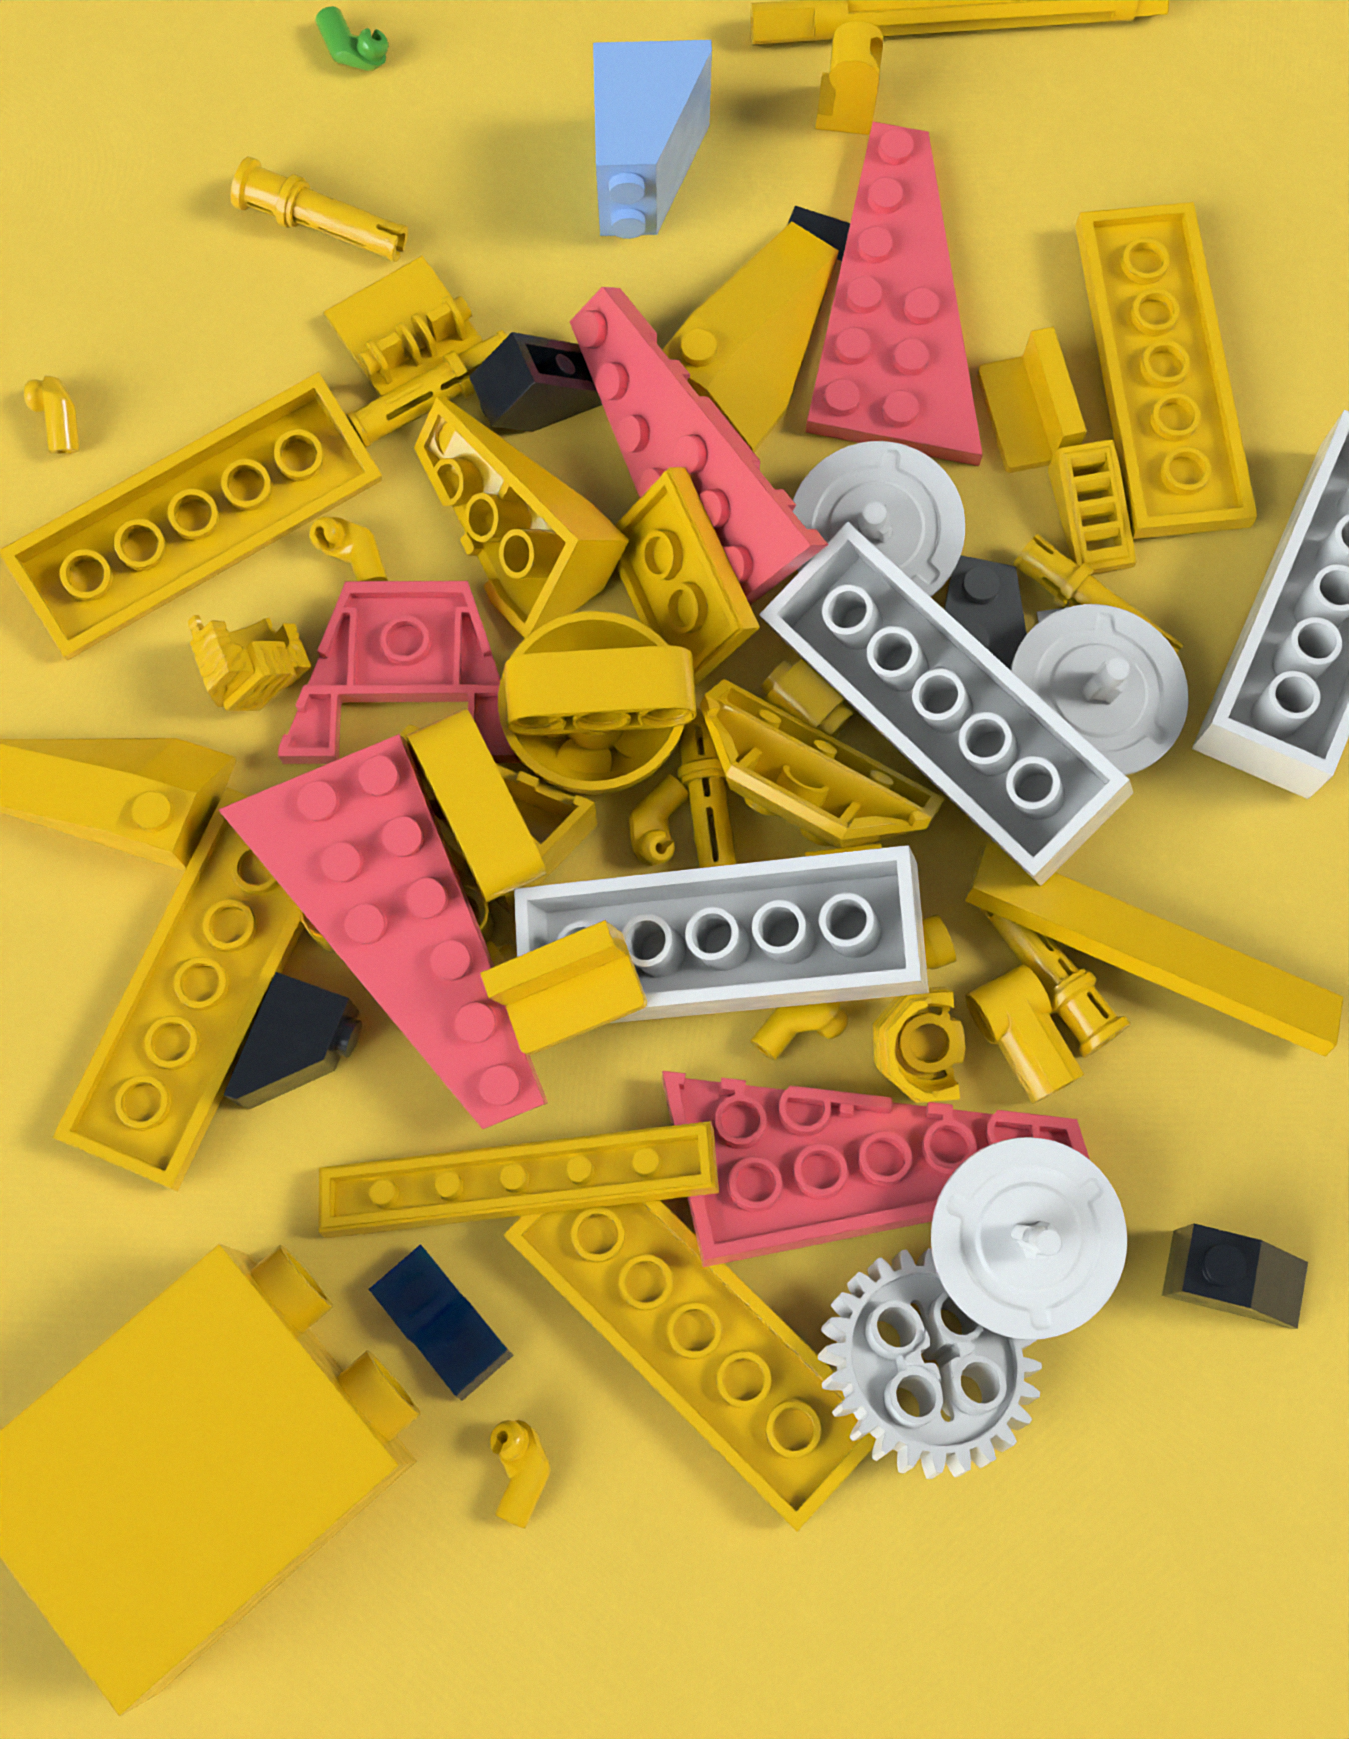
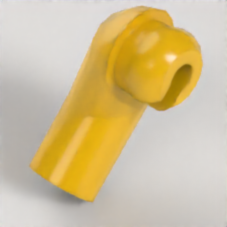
M44 376L43 380L33 379L27 381L24 386V397L27 407L35 412L45 411L49 453L71 454L79 452L76 408L62 381L53 376Z
M323 516L313 522L309 533L313 546L320 549L326 555L352 564L357 581H388L375 537L369 529L340 517L330 518Z
M668 774L629 815L631 848L638 860L645 865L663 864L670 860L674 854L675 843L671 840L668 818L689 798V792L672 775Z
M840 1002L777 1007L751 1038L750 1042L763 1055L775 1061L799 1032L817 1031L820 1036L827 1039L838 1037L847 1027L848 1015L840 1008Z
M505 1420L497 1424L490 1435L491 1450L494 1454L499 1455L510 1479L495 1515L515 1526L526 1529L550 1475L551 1467L537 1432L525 1421Z

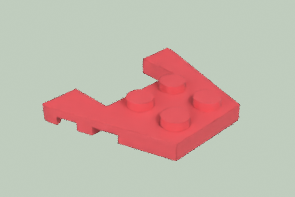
M345 581L317 650L319 658L309 683L302 687L295 705L297 708L296 715L288 735H283L278 747V757L282 764H328L338 760L341 704L344 702H468V711L475 721L494 762L522 763L511 749L500 723L498 690L501 679L468 581Z

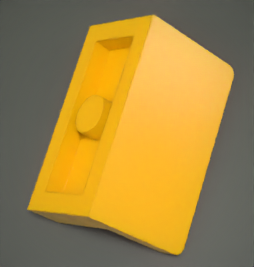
M1054 326L1032 330L1023 356L984 363L979 366L977 372L978 381L1003 465L1008 473L1048 466L1056 450L1082 444L1087 430Z
M606 920L480 973L488 998L506 1007L520 1050L527 1055L536 1054L644 1009L647 1006V999L623 934Z

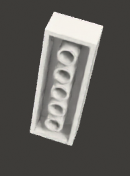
M1347 410L1342 412L1319 447L1192 747L1193 750L1306 799H1309L1334 775L1349 737V411Z
M847 522L828 542L829 545L817 553L759 615L787 645L818 672L852 707L1040 886L1043 885L1133 794L1130 779L857 529Z
M909 845L525 887L514 890L517 957L604 920L622 932L645 993L647 1006L610 1023L929 993L918 868Z

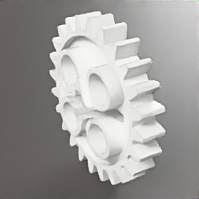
M928 1248L918 1258L916 1265L907 1249L901 1250L892 1259V1268L882 1257L876 1259L868 1268L869 1277L858 1272L847 1283L851 1294L842 1292L832 1302L831 1307L840 1317H831L821 1329V1332L837 1342L826 1346L818 1354V1360L837 1366V1371L821 1383L822 1387L826 1390H842L845 1397L832 1411L833 1415L839 1417L853 1413L858 1419L849 1436L852 1441L861 1439L868 1433L876 1438L872 1452L874 1460H879L892 1449L897 1451L899 1473L904 1474L912 1469L919 1458L921 1459L926 1479H933L941 1474L945 1462L954 1477H959L971 1470V1460L979 1468L986 1466L996 1460L994 1448L1004 1452L1017 1442L1011 1429L1018 1431L1030 1424L1032 1420L1030 1415L1020 1405H1028L1039 1398L1040 1391L1025 1382L1024 1378L1030 1377L1041 1370L1042 1364L1034 1359L1023 1357L1022 1350L1036 1340L1003 1336L988 1330L969 1318L959 1309L943 1287L934 1264L932 1249ZM910 1303H915L919 1307L920 1316ZM941 1309L952 1312L959 1319L962 1325V1335L951 1332L944 1325L941 1319ZM877 1321L889 1323L897 1330L900 1336V1347H893L881 1338L877 1328ZM921 1353L925 1360H936L939 1369L935 1363H924ZM961 1375L972 1378L978 1384L982 1394L981 1403L972 1401L964 1393L961 1387ZM897 1388L906 1389L916 1397L919 1403V1417L907 1414L900 1407L896 1395ZM941 1408L951 1418L950 1422L942 1418Z

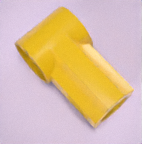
M1021 964L965 995L967 1007L976 1026L992 1045L998 1044L1032 1104L1047 1098L1084 1076L1079 1064L1050 1017L1052 1007L1049 997L1042 983L1030 967Z

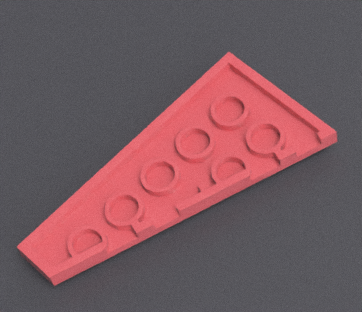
M873 121L807 418L806 433L857 443L870 441L895 442L917 449L929 457L979 466L983 454L929 132Z
M601 287L569 322L639 498L644 495L669 467H685L751 606L829 544L816 529H806L793 513L796 507L794 501L784 489H774L760 472V459L711 399L706 396H699L687 382L690 373L679 360H670L657 345V333L621 288Z
M400 734L218 809L482 1129L548 1103L530 1055L520 1050L506 1007L488 998L480 973L495 966L403 736Z
M662 1071V1083L672 1126L711 1121L714 1128L719 1193L688 1197L703 1267L932 1222L938 1197L952 1173L968 1157L980 1149L1002 1140L1024 1137L1052 1140L1069 1146L1090 1160L1077 1119L997 1110L994 1114L954 1110L952 1104L928 1102L927 1106L895 1103L892 1102V1097L799 1086H789L786 1090L746 1085V1080L721 1077V1082L685 1078L686 1073Z

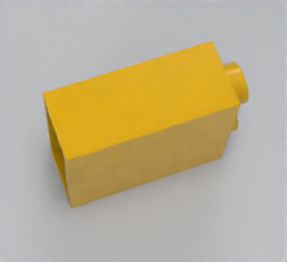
M218 1244L0 1430V1559L118 1716L158 1695L417 1462L397 1437L399 1433L421 1415L417 1405L384 1364L368 1350L343 1371L309 1329L333 1308V1304L305 1267L282 1245H279L256 1264L249 1254Z

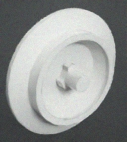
M870 441L840 449L826 457L809 472L793 499L796 504L793 513L806 529H816L828 543L849 522L930 597L946 583L961 556L965 538V515L957 488L939 464L926 454L907 445L887 441ZM815 556L799 567L797 571L800 572Z
M1084 604L1052 613L1036 624L1025 636L1011 664L1010 670L1125 776L1137 773L1159 760L1175 743L1184 726L1188 710V685L1181 661L1168 640L1155 627L1141 617L1126 610L1108 605Z
M1031 1137L1012 1138L980 1149L968 1157L952 1173L944 1185L934 1209L931 1225V1249L934 1264L943 1287L959 1309L969 1318L988 1330L1003 1336L1026 1340L1046 1339L1068 1333L1090 1320L1108 1301L1118 1284L1125 1264L1127 1229L1124 1213L1114 1188L1101 1170L1087 1157L1069 1146L1056 1141Z

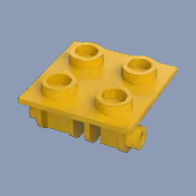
M423 255L323 312L380 396L444 363L442 356L454 350L459 355L484 341L469 321L472 313L464 298L458 296L453 299Z

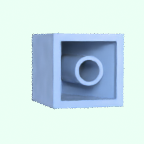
M679 40L593 43L595 149L600 236H617L631 239L641 235H657L710 126L712 41Z

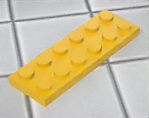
M1194 202L1080 212L1075 228L1132 538L1139 539L1251 528L1258 515Z
M229 787L226 788L52 1138L177 1192L224 1096L276 972L282 974L304 929L300 917V908L218 810L249 797Z
M660 1200L524 1215L503 1234L538 1272L796 1532L800 1530L873 1449L876 1438L870 1433L856 1441H852L849 1438L852 1429L858 1422L853 1413L835 1417L832 1413L845 1397L842 1390L823 1389L821 1383L835 1372L826 1363L818 1360V1355L726 1264L703 1267L696 1235Z

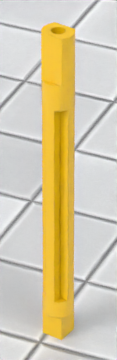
M787 0L750 3L752 45L832 40L836 29L842 24L851 21L871 23L879 28L883 36L1133 20L1137 16L1168 15L1169 0Z

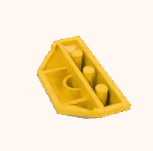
M723 679L708 691L700 703L701 711L730 790L743 796L747 805L755 811L768 816L778 815L798 826L805 838L818 845H832L836 848L861 846L927 829L945 800L944 797L824 732L815 729L726 679Z

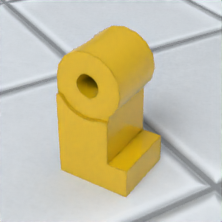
M851 21L842 24L836 29L833 35L829 72H822L815 129L870 135L879 87L884 44L882 32L871 23Z

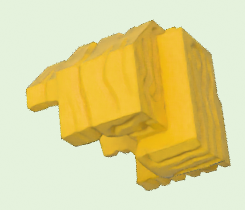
M193 615L187 621L193 637L190 645L195 654V659L208 694L217 707H225L226 711H260L279 692L290 687L311 668L302 642L298 640L299 633H297L295 623H283L276 632L272 628L273 625L270 618H264L246 628L229 632L226 629L225 621L211 620L205 627L199 615Z
M946 987L929 988V993L896 996L872 1023L874 1065L915 1103L960 1099L959 1082L955 1080L953 1064L963 1063L966 1051L965 1032L961 1021L955 1017H950L948 1013L951 1007L954 1008L953 991Z

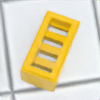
M1113 440L1068 446L1056 450L1048 467V474L1071 560L1079 566L1085 563L1094 570L1092 574L1134 567L1137 560L1120 465ZM1101 492L1102 498L1078 502L1077 495ZM1107 515L1108 522L1088 526L1082 525L1083 519ZM1109 538L1114 540V547L1087 551L1086 542Z

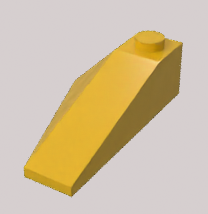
M790 222L700 305L662 350L670 360H679L690 373L687 382L699 396H706L711 399L754 453L787 412L800 366L803 364L808 349V342L816 318L820 313L839 253L837 249L794 222Z
M436 397L414 449L442 505L452 506L465 532L460 541L467 555L478 557L489 579L483 587L491 603L526 638L545 623L573 613L600 593L606 586L629 539L583 496L446 397Z
M178 738L0 739V812L185 871L222 798L237 760L232 755Z

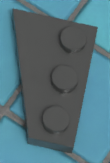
M961 555L956 568L950 576L944 610L1010 670L1014 655L1027 635L1016 566Z

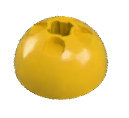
M584 611L558 617L540 626L518 645L510 658L530 653L669 645L655 631L635 619L606 611ZM505 668L501 676L498 690V713L504 735L518 759L537 777L552 786L569 792L588 795L608 794L630 788L642 782L657 771L676 748L685 727L684 724L675 727L549 735L517 734L510 731L507 727Z

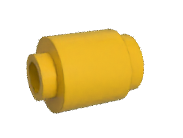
M803 659L793 666L784 660L771 672L761 686V689L767 693L764 701L833 738L844 729L854 716V713L844 705L846 702L845 698Z

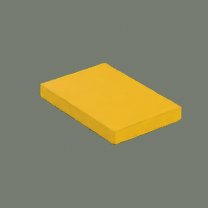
M669 467L615 524L629 539L616 567L641 623L660 635L669 646L683 647L691 651L694 686H696L753 635L760 626L686 468Z

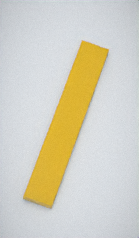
M986 843L979 855L965 898L966 902L1324 1057L1337 1046L1344 996L1055 872L1040 886L1007 853L992 844Z
M711 1121L320 1167L318 1233L325 1238L716 1194L719 1193L714 1128Z

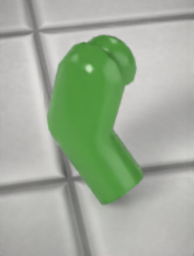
M331 6L318 12L315 21L334 61L365 71L375 70L385 63L389 43L386 36L380 30L375 29L371 36L370 29L365 28L357 36L351 34L339 8Z

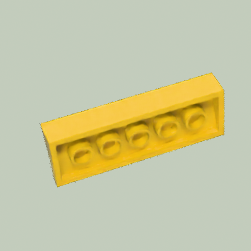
M318 371L0 549V557L63 657L69 660L381 482L382 474Z

